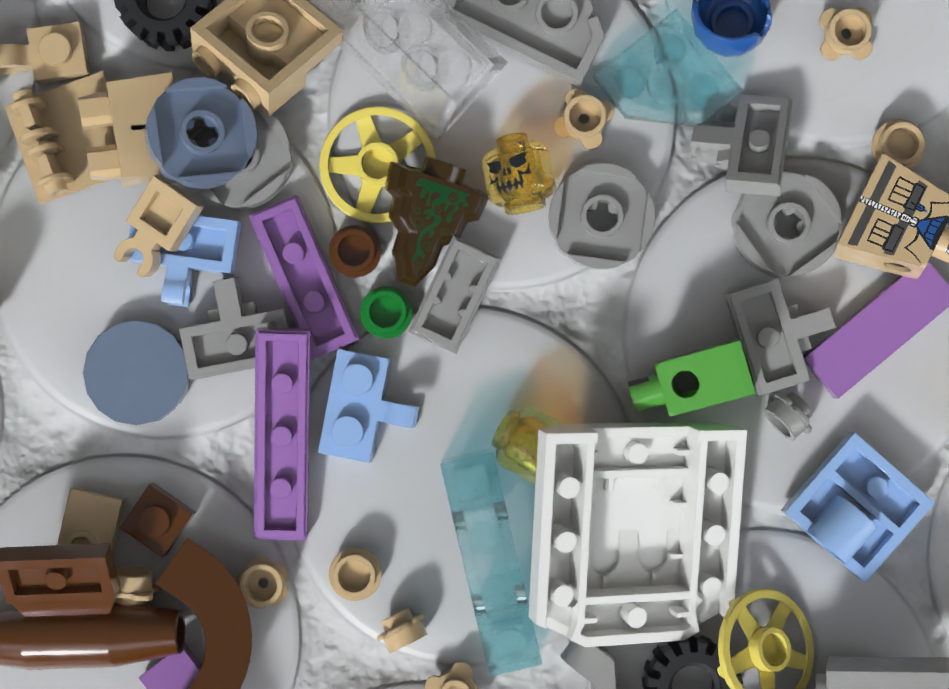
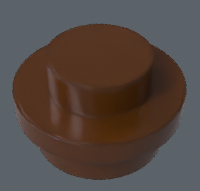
M360 225L346 226L336 232L330 241L328 251L333 267L342 275L351 278L364 277L373 272L380 262L382 253L377 236L368 228Z

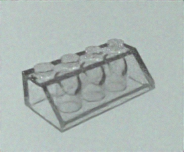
M307 0L343 30V39L339 46L436 140L441 139L508 64L445 0Z

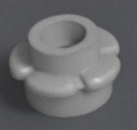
M790 392L787 396L781 393L771 396L772 403L764 409V414L779 433L787 439L794 441L802 432L809 434L812 431L809 419L813 416V412L801 397L793 392Z

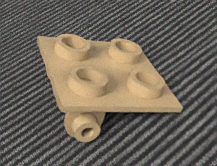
M104 71L34 95L32 89L17 91L12 94L13 103L4 106L39 205L109 181L90 178L86 148L115 144L112 127L83 130L78 105L79 97L107 91L106 82L108 81Z

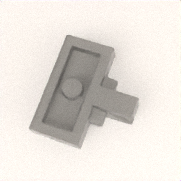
M739 94L735 121L722 123V127L694 125L691 139L692 161L715 164L718 168L726 169V192L780 197L793 99L789 97Z
M239 277L213 281L218 308L207 310L209 323L179 328L189 379L195 380L255 368V330L258 327L290 328L286 308L258 313L255 301L244 303Z
M778 279L725 295L737 337L743 348L756 396L810 381L802 352L812 349L808 336L836 328L830 307L801 315L798 303L786 305Z

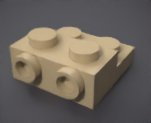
M224 0L190 27L191 57L198 70L207 78L214 79L217 75L221 76L231 85L230 91L239 99L242 97L252 111L255 108H259L268 117L306 85V73L337 48L343 39V30L307 0Z

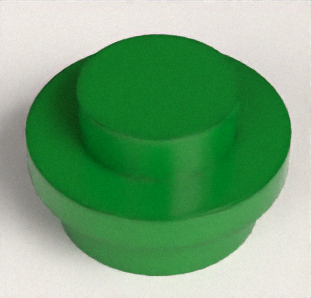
M381 286L371 290L364 297L360 306V319L363 326L369 333L379 338L390 339L401 335L409 327L412 320L413 310L410 300L401 290L395 287Z

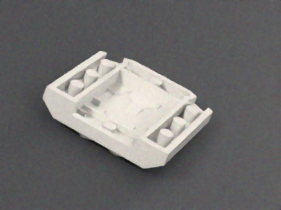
M709 422L555 424L538 429L528 617L536 625L545 629L546 627L584 647L682 641L700 632L698 625L718 613L724 617L730 607L728 603L735 599L747 429L736 425Z

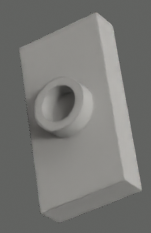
M453 236L408 332L457 354L501 258Z

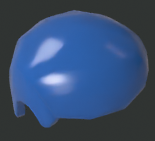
M692 0L691 19L695 37L709 52L724 57L741 56L755 49L770 30L773 12L771 11L769 0Z

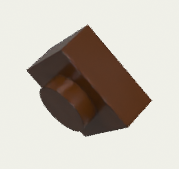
M151 483L119 528L163 558L170 552L196 514V511L157 484Z

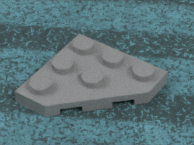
M445 0L439 12V19L578 87L581 86L604 39V33L599 18L595 15L591 0Z

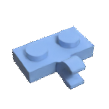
M198 216L177 251H168L161 247L159 250L161 254L160 266L167 267L161 301L167 302L168 305L189 307L192 295V270L234 276L242 224L235 220ZM131 225L128 238H133L138 231ZM136 249L128 261L143 263V255Z
M337 349L318 453L370 463L373 459L379 422L408 428L416 427L419 412L418 406L384 400L391 359Z

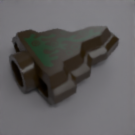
M425 156L421 169L405 166L397 162H390L385 190L392 196L389 219L398 231L392 249L395 278L398 282L415 287L436 266L443 246L450 244L453 236L460 239L468 222L480 219L490 196L481 190H476L463 184L466 169L429 156Z

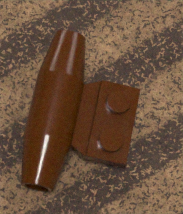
M110 543L0 548L1 587L6 604H12L15 609L0 611V666L26 670L119 667L182 653L186 633L185 618L182 610L147 605L129 606L114 602L120 583Z

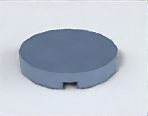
M139 320L114 324L97 336L86 354L83 369L86 392L96 408L115 422L141 425L160 421L175 410L188 393L190 379L188 377L182 343L178 341L174 334L160 324Z

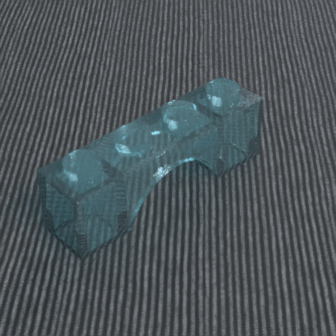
M489 448L442 459L440 462L489 677L542 665L533 621L528 617V599L493 449Z

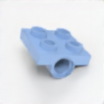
M849 431L781 511L853 575L866 583L935 502L858 434Z

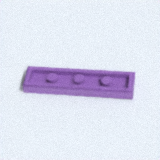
M258 327L255 330L254 539L307 540L311 329Z

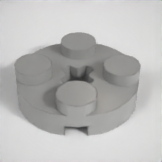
M255 108L252 111L257 125V143L249 159L251 163L224 185L209 189H198L213 202L233 210L255 208L273 199L285 186L288 176L292 173L294 167L292 145L286 130L275 116L271 115L268 117L259 108ZM197 120L188 138L189 140H195L199 147H207V141L211 138H216L214 129H206L204 127L203 120Z
M610 163L589 164L569 175L556 189L549 207V229L558 251L575 264L592 270L614 269L634 259L649 242L655 226L654 202L649 192H646L643 184L637 180L638 177L630 170ZM598 203L608 204V213L616 215L615 224H607L604 232L595 230L594 222L587 220V211H595Z
M789 171L783 172L780 197L743 194L736 210L733 212L731 225L734 229V239L740 253L751 266L766 273L768 276L781 278L809 273L822 266L835 252L838 244L836 240L839 235V224L842 223L841 209L832 191L822 181L805 174L803 176L798 173H787ZM779 211L785 216L792 215L793 213L798 216L799 222L794 226L797 233L795 238L791 239L787 234L779 236L775 231L774 227L778 224L775 216Z

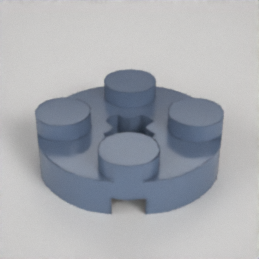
M206 77L186 78L172 84L156 99L146 119L145 142L151 159L159 167L160 173L165 179L190 188L209 189L228 183L245 168L256 148L257 125L250 106L242 97L239 99L233 92L226 89L227 85ZM194 120H203V125L206 129H214L216 138L209 139L207 147H199L195 140H189L186 131L193 129Z

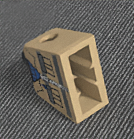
M882 154L841 235L833 256L840 260L919 279L931 256L949 263V227H946L949 220V194L891 157Z

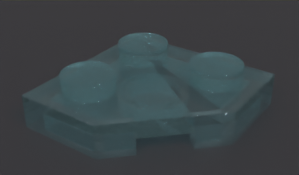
M677 8L593 76V80L625 119L686 126L702 125L743 91L714 53L695 35L693 27Z

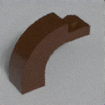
M186 538L155 584L186 604L197 616L203 629L205 639L203 661L198 673L187 689H241L250 663L252 649V629L247 604L238 584L226 567L204 548Z

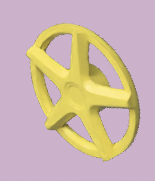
M385 106L361 108L343 117L326 136L319 159L320 177L323 187L331 201L348 216L361 222L389 223L391 222L389 213L372 214L371 211L381 188L386 184L390 162L401 163L403 159L422 143L426 155L436 159L433 143L421 124L400 110ZM383 115L396 118L411 127L413 131L387 145L381 142L371 116ZM356 121L362 146L359 154L329 157L331 147L337 136L345 127ZM329 173L357 175L361 178L362 183L356 208L347 204L338 195L332 185Z
M754 589L731 600L728 603L730 607L723 618L719 631L718 656L720 666L717 669L718 674L725 679L729 688L744 689L736 675L751 668H756L759 674L760 688L775 689V672L789 667L803 670L801 679L795 689H805L813 669L814 644L809 624L797 604L785 594L773 589ZM761 598L775 599L779 601L767 625L764 627L760 626L746 606ZM791 611L801 626L806 654L791 649L790 640L783 631L786 619ZM737 619L747 637L748 646L731 658L730 638L733 625Z

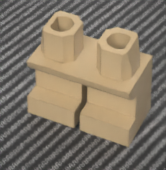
M172 72L106 82V92H96L78 98L82 129L90 130L112 127L115 142L112 145L86 148L91 179H121L122 187H128L138 183L150 182L153 176L164 178L160 173L159 167L149 155L145 142V123L156 99L173 84Z

